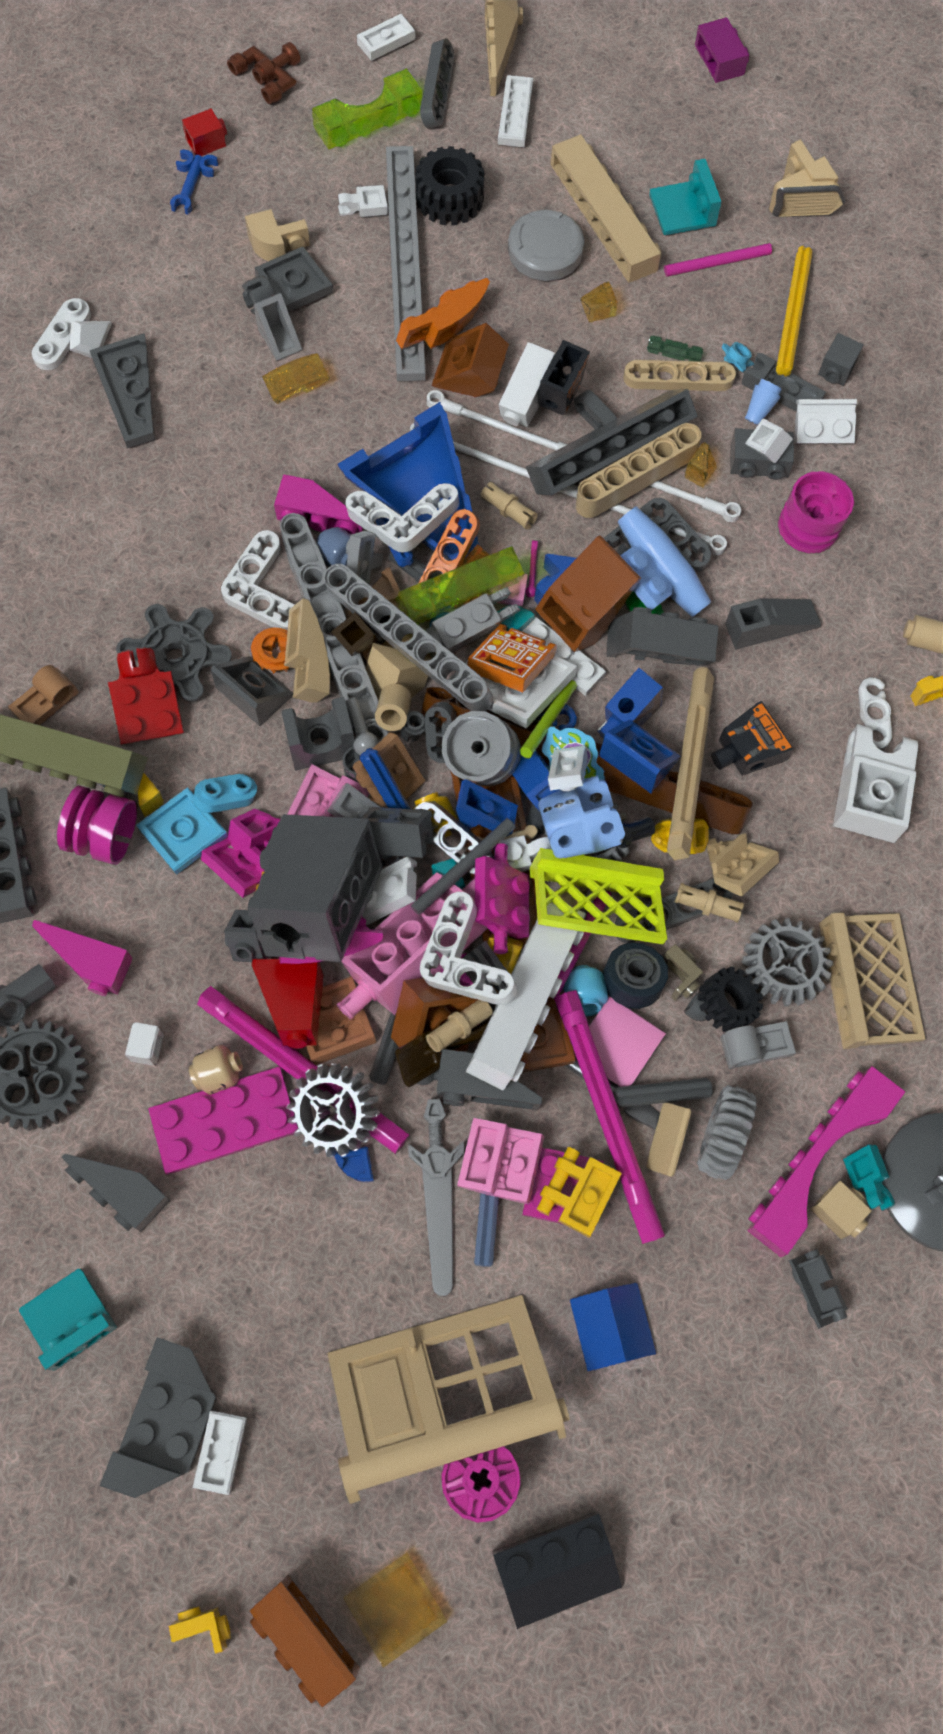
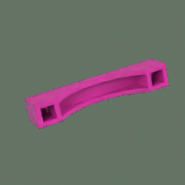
M873 1066L864 1073L858 1070L846 1085L851 1091L845 1099L839 1096L827 1111L831 1118L825 1126L819 1123L808 1136L812 1143L806 1152L802 1149L798 1150L788 1164L792 1168L786 1179L782 1176L778 1177L768 1191L773 1195L766 1206L759 1203L748 1218L752 1225L747 1231L779 1257L788 1255L808 1227L807 1202L809 1188L815 1170L825 1153L845 1134L864 1126L878 1124L886 1119L906 1092Z

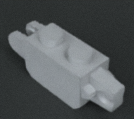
M505 587L489 596L486 593L433 621L431 627L425 631L453 653L493 632L501 622L517 614L520 608L517 604L510 605L497 613L493 605L505 600L511 594L508 587Z

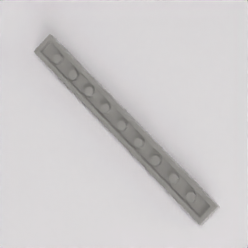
M413 146L386 147L397 381L425 380L424 341L401 349L396 342L401 323L410 316L416 317L422 314Z

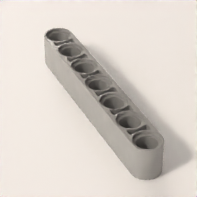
M334 564L327 568L324 573V583L336 600L352 613L356 612L366 625L470 711H486L490 708L493 702L492 692L480 675L347 566ZM347 579L342 586L336 587L338 582ZM369 597L367 602L358 605L362 598ZM391 615L387 622L380 623L384 616ZM406 634H413L409 641L401 642ZM436 652L433 659L424 661L428 653ZM459 671L455 679H446L450 672ZM474 690H483L480 697L476 699L469 698Z

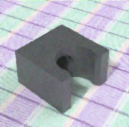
M344 697L333 699L331 702L333 708L323 716L303 719L296 717L293 708L281 710L295 771L309 768L311 764L319 766L341 761L348 748L353 747V731ZM318 738H325L328 740L326 743L321 745L313 743Z

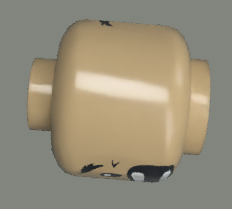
M218 1045L196 1054L193 1058V1065L189 1066L190 1078L196 1089L203 1090L209 1095L235 1086L238 1083L239 1071L243 1070L242 1061L236 1051L231 1052L224 1045Z

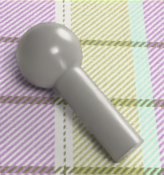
M353 697L345 700L356 734L353 747L355 752L361 755L366 749H373L379 742L373 733L368 732L357 698Z

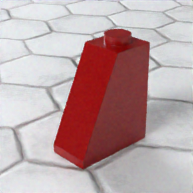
M252 959V968L283 1046L296 1049L316 1046L324 978L320 962L291 964L280 963L279 959Z

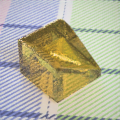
M609 281L599 285L580 298L589 322L616 316L618 302Z
M706 442L702 443L691 457L685 472L686 479L704 488V485L717 468L710 447Z

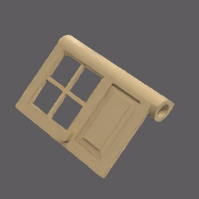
M522 1295L327 1353L348 1455L338 1458L344 1489L350 1504L361 1501L360 1490L556 1430L559 1439L566 1438L564 1422L570 1420L564 1398H556ZM509 1323L518 1356L481 1367L471 1333ZM464 1336L473 1369L435 1380L426 1347ZM522 1364L532 1400L494 1411L484 1376ZM476 1378L486 1414L447 1425L438 1390Z

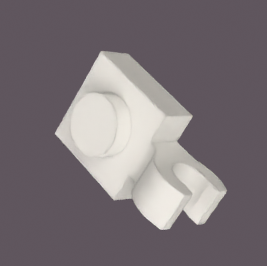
M383 185L356 187V194L342 193L338 195L340 216L353 215L356 211H359L360 217L387 215L388 206Z
M525 836L504 839L499 842L508 845L509 865L521 872L530 870L531 860H534L540 848L552 850L548 837L536 839L529 844H526Z

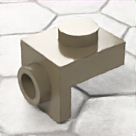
M674 944L665 953L663 958L668 968L682 981L671 996L676 1002L682 995L688 999L698 990L701 985L697 981L700 979L703 971L695 964L696 960L688 950L680 949Z

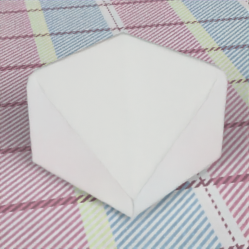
M763 418L745 444L768 460L776 463L793 438L783 428Z
M133 1023L125 1056L131 1062L154 1066L157 1064L164 1037L158 1026Z

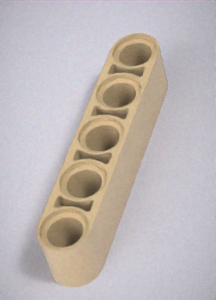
M691 423L681 424L583 480L579 484L577 491L576 510L578 514L585 518L596 517L695 459L702 437L700 429Z

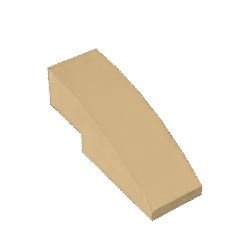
M303 598L289 609L284 666L295 669L293 698L317 703L329 695V663L318 619L309 600Z

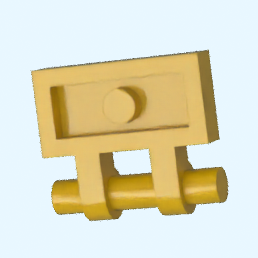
M567 1147L563 1157H559L554 1165L556 1171L549 1185H544L540 1193L542 1199L536 1210L549 1216L554 1204L564 1208L558 1222L590 1238L622 1173L592 1157L589 1158L583 1169L575 1165L580 1152ZM568 1176L578 1180L570 1197L561 1193Z

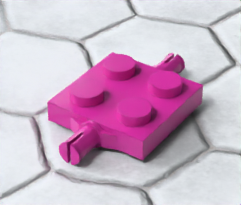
M499 843L494 847L495 859L487 856L475 859V904L477 907L475 922L486 926L494 934L493 952L496 954L508 953V935L517 939L529 937L530 886L529 875L509 865L508 845Z

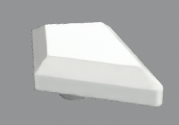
M73 321L70 329V351L92 358L90 350L104 345L112 323L110 321Z

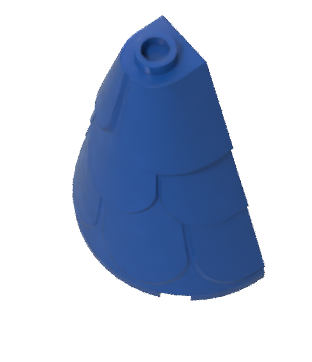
M440 402L414 417V429L370 456L366 454L364 449H361L337 464L341 472L351 483L360 490L369 493L401 516L434 487L443 483L451 484L457 488L459 507L455 512L462 509L472 512L470 497L465 493L459 457L456 456L447 413ZM421 514L416 519L420 522H426L432 516L430 514ZM453 514L430 533L422 543L435 551ZM469 516L466 520H459L458 525L461 526L459 535L457 536L452 532L450 536L459 540L462 544L466 540L460 537L463 530H470L472 524L469 523ZM476 535V537H475V539H474V541H473V543H472V545H471V547H470V549H469V551H468V553H467V555H466V557H465V559H464L462 565H463L464 562L470 557V555L475 551V549H477V548L479 549V542H478V537H477V535ZM453 543L448 544L443 551V556L448 561L456 559L459 554V548Z

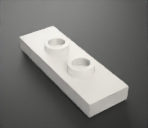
M507 75L498 145L525 147L533 78Z

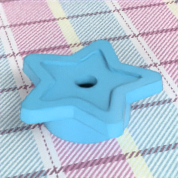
M734 342L730 347L723 343L722 349L726 354L724 361L734 364L741 372H744L746 367L754 365L750 360L752 354L745 345Z

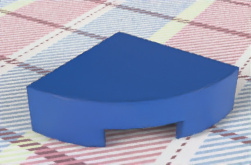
M362 1147L357 1151L349 1150V1154L345 1156H340L336 1152V1155H334L339 1168L348 1177H352V1179L354 1178V1180L356 1179V1181L359 1180L360 1182H374L368 1147Z

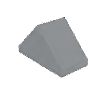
M281 293L254 303L258 330L276 361L301 351V344Z

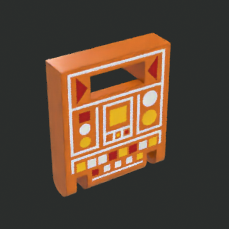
M499 624L468 657L467 666L481 677L523 693L553 659L557 645L549 643L548 646H545L546 641L514 628L507 631L506 625ZM490 659L512 667L515 670L511 671L490 662Z

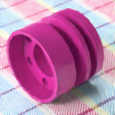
M824 471L807 473L796 481L778 520L780 535L787 544L801 552L821 553L835 543L851 515L854 505L852 491L846 482L836 475Z
M76 786L67 797L58 822L57 844L60 850L71 853L75 852V854L85 856L90 852L92 859L117 865L124 858L129 844L115 841L114 839L116 835L132 838L137 819L135 801L112 794L105 798L101 791H91L90 788Z
M504 1446L444 1464L441 1473L443 1494L449 1506L464 1519L477 1523L493 1521L507 1513L517 1499L520 1487L519 1467L512 1453ZM482 1468L487 1469V1478L491 1481L488 1487L482 1485L479 1490L474 1489L475 1482L470 1478L472 1472L480 1473Z

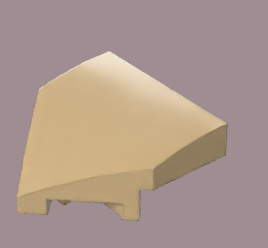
M746 833L740 834L735 840L727 842L720 841L717 843L716 838L709 839L706 846L714 883L739 896H743L779 863L778 851L754 843H747Z

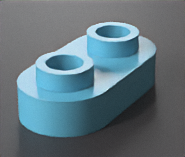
M244 774L205 779L196 785L193 802L198 809L208 813L246 807L253 803L257 792V785L251 777Z

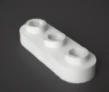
M79 298L67 300L54 316L32 350V357L38 368L52 370L61 364L70 350L71 323L73 321H89L91 318L89 306L84 300Z

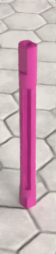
M212 986L200 995L197 1003L199 1007L227 1026L294 1078H306L305 1072L312 1068L317 1071L318 1066L294 1048L283 1046L278 1036ZM322 1083L318 1086L323 1092L327 1090L333 1095L343 1089V1087L334 1083ZM352 1098L350 1108L356 1115V1106ZM337 1101V1102L331 1104V1106H333L335 1109H337V1107H336L335 1105H336L339 1101ZM380 1113L378 1116L371 1118L377 1123V1128L368 1132L374 1139L396 1154L410 1135Z
M576 990L563 993L554 999L565 1030H567L616 1169L622 1173L620 1176L622 1188L642 1244L655 1241L664 1237L665 1233L611 1090Z

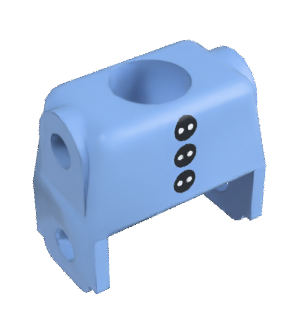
M598 776L585 779L583 786L577 787L574 790H559L539 801L540 814L550 846L556 858L562 859L596 853L622 844L625 831L620 815L616 809L612 808L613 801L606 781L599 780ZM594 793H600L602 798L598 802L590 801V796Z

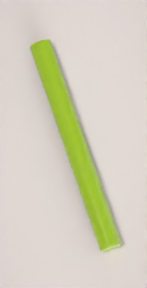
M571 680L555 697L520 749V754L524 758H530L547 734L548 728L552 726L577 688V683L574 680Z

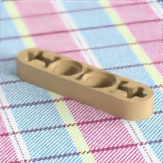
M633 360L625 366L623 379L627 386L634 389L726 391L733 386L736 372L732 365L725 362ZM633 371H638L640 378H636ZM649 371H653L652 379H649ZM660 372H668L672 375L673 378L670 380H662L658 377L657 374ZM694 372L699 374L701 379L691 381L686 377V374ZM707 372L710 373V380H706ZM718 374H724L726 380H721Z

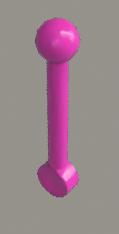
M532 540L529 586L525 591L526 595L530 598L535 596L536 591L534 586L537 540Z

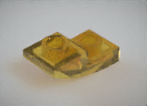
M318 353L290 361L262 376L272 399L277 404L300 390L308 393L330 379Z

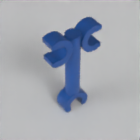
M183 149L180 150L181 159L187 161H176L177 170L188 172L180 194L175 195L171 199L170 204L173 212L176 211L177 206L184 204L185 214L189 215L192 211L191 196L200 172L206 177H214L213 168L207 166H218V159L214 155H206L204 157L200 155L193 156L191 151Z

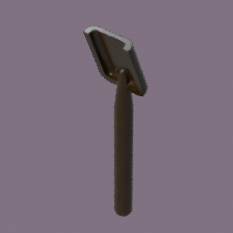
M489 1021L477 1025L471 1029V1034L465 1039L459 1038L444 1049L453 1050L481 1039ZM432 1031L421 1034L395 1051L402 1080L407 1087H412L440 1069V1053L442 1050L435 1052L426 1040V1036Z

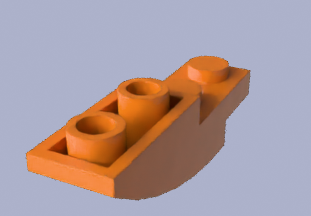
M488 278L477 282L470 281L464 287L456 290H447L441 295L438 307H433L419 316L406 318L401 323L396 338L400 348L404 349L425 340L432 349L458 334L477 312L490 283Z

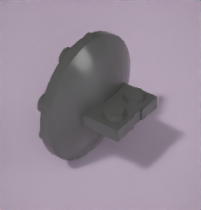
M934 1113L911 1121L891 1138L882 1156L889 1178L882 1181V1184L893 1196L895 1205L887 1210L899 1228L919 1244L943 1252V1113Z

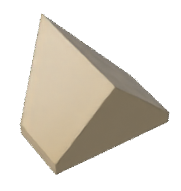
M376 643L372 644L366 671L378 701L382 689L389 684H400L406 687L411 693V697H414L425 687L428 675L397 649ZM425 657L424 661H429L432 658Z

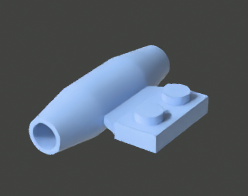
M636 506L618 520V524L631 546L630 549L620 556L641 577L633 591L647 608L653 610L670 597L693 617L711 603L695 570L667 534Z

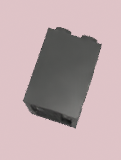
M283 814L277 827L273 829L271 839L266 848L260 854V866L264 869L265 873L261 876L260 884L254 896L248 902V915L253 920L257 931V939L261 942L265 956L297 959L315 957L316 960L342 962L383 869L370 820L364 818Z

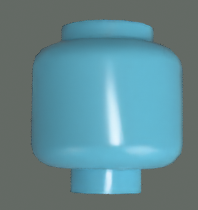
M588 965L577 966L571 971L563 987L564 993L576 990L586 1017L598 1014L603 1005L608 1001L604 974L600 970Z

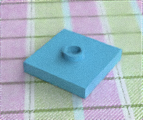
M188 787L136 825L138 830L176 875L199 859L202 850L228 837L227 832L211 813L204 812L196 807L193 802L194 794Z

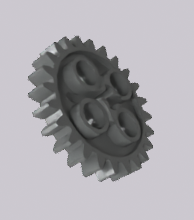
M34 1019L31 1028L25 1022L20 1021L19 1031L17 1032L10 1026H7L8 1036L6 1038L0 1036V1123L4 1125L10 1119L11 1128L17 1130L20 1124L23 1123V1127L27 1131L32 1130L34 1122H36L39 1128L44 1130L46 1128V1119H50L56 1125L59 1124L58 1113L63 1112L65 1115L70 1116L71 1112L67 1107L69 1103L80 1105V1101L75 1097L76 1092L82 1093L87 1091L80 1084V1080H86L90 1078V1075L80 1069L89 1065V1061L86 1058H78L85 1052L84 1048L81 1045L74 1046L77 1042L76 1037L73 1034L66 1037L67 1030L61 1026L55 1031V1025L51 1021H48L43 1029L37 1019ZM27 1047H31L30 1062L26 1057L25 1049ZM46 1048H53L52 1057L47 1061L41 1062V1052ZM14 1056H19L18 1066L12 1070H7L6 1064L8 1060ZM30 1063L38 1071V1073L33 1075L35 1088L40 1098L38 1104H35L34 1085L26 1078L31 1075ZM52 1080H59L58 1090L55 1093L46 1094L47 1084ZM20 1088H25L24 1098L18 1103H12L13 1093Z

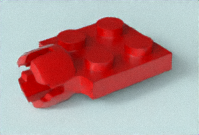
M136 648L138 667H136L133 650H125L118 653L119 679L108 682L121 745L184 733L172 671L160 672L157 667L155 653L151 648Z

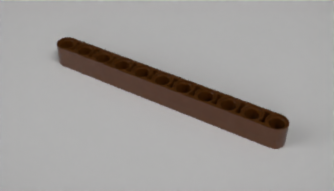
M429 687L426 689L420 713L425 716L433 704L441 701L452 705L457 717L470 712V710L445 689ZM488 709L486 710V712L509 724L516 732L521 748L539 723L533 721L527 728H524ZM438 711L435 717L440 718L442 728V724L447 718L442 717L441 712ZM545 735L536 751L549 765V759L542 752V746L546 740ZM595 743L598 751L596 763L604 770V781H606L609 791L673 813L679 772L671 769L653 792L649 793L601 758L602 745ZM700 780L695 819L705 820L709 827L729 834H741L753 803L742 794Z

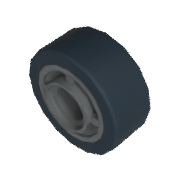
M630 942L618 946L611 952L602 972L608 995L615 1002L627 1008L635 1009L651 1006L657 1001L668 980V966L663 956L654 948L643 943Z

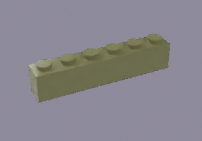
M0 714L1 762L15 765L16 760L23 761L22 768L41 773L42 768L50 769L49 776L68 781L71 775L78 777L76 784L95 789L98 783L105 785L104 792L123 797L124 791L137 795L148 757L133 751Z

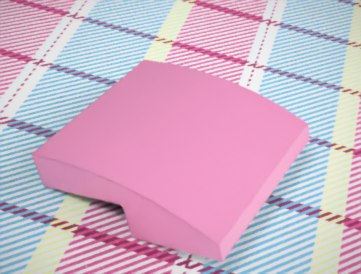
M311 764L287 814L335 817L327 810L343 785L346 783L350 784L366 797H368L369 792L366 788L361 787L358 782L344 775L338 778Z
M612 997L608 998L607 1003L603 1005L601 1011L598 1012L589 1026L607 1078L620 1087L633 1084L666 1034L631 1009L615 1002Z
M473 1118L457 1186L529 1205L544 1141L543 1134L509 1128L507 1124Z

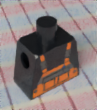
M562 341L540 381L538 404L560 415L566 414L582 383L590 351L568 341ZM569 366L571 367V373L566 375L563 368Z
M760 701L723 729L719 738L723 748L713 752L711 757L719 770L734 763L743 776L787 761L794 748L764 703Z

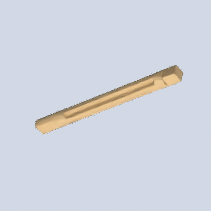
M706 667L696 669L692 680L667 852L674 861L689 858L714 684V677Z

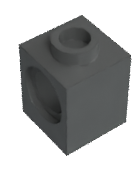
M838 333L823 359L818 375L824 377L830 383H838L844 386L859 359L864 344Z

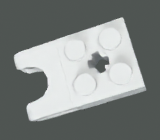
M857 724L849 735L833 823L834 827L892 843L897 841L909 826L916 779L917 740L903 737V741L895 747L893 753H885L874 744L873 729Z

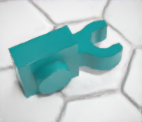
M869 1144L843 1159L853 1188L860 1192L865 1191L866 1200L871 1209L880 1206L881 1210L884 1211L895 1205L892 1194L882 1184V1181L889 1178V1174L877 1145Z

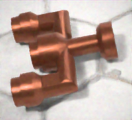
M292 42L285 43L282 46V53L272 60L253 45L243 53L232 55L227 60L229 70L237 76L246 72L248 65L256 61L257 63L254 65L255 68L252 69V74L260 85L265 83L264 88L261 89V94L268 104L279 101L282 98V94L297 83L282 67L286 64L295 66L301 61L299 51Z

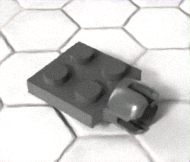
M303 246L255 267L256 277L242 285L244 289L242 295L248 309L252 308L254 303L281 293L288 313L333 293V284ZM251 309V313L255 315V310Z

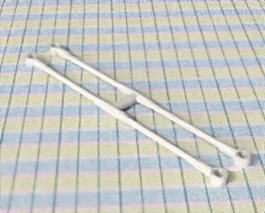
M432 390L427 394V406L429 408L440 402L444 411L458 416L464 415L553 450H558L567 445L562 442H553L468 410L463 405L444 398L442 392L438 390ZM437 398L440 401L432 402L431 399ZM414 423L411 425L410 431L414 429ZM453 441L455 450L530 478L525 468ZM659 481L649 485L702 505L703 509L722 515L727 522H735L740 517L741 507L735 502L724 504L708 497L704 499ZM572 484L559 492L577 498L578 486ZM619 504L610 508L622 514H626L631 510ZM734 510L736 514L732 515L729 514L727 511ZM674 528L670 531L686 537V533L681 528ZM696 532L708 545L711 554L721 555L724 553L727 541L723 536L714 535L710 537ZM713 543H720L722 547L717 548Z

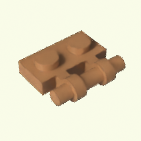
M389 732L373 748V750L379 752L405 800L425 782L424 777L398 735ZM361 760L354 763L353 769L357 774L356 780L361 787L367 789L370 794L369 799L380 807L388 808Z

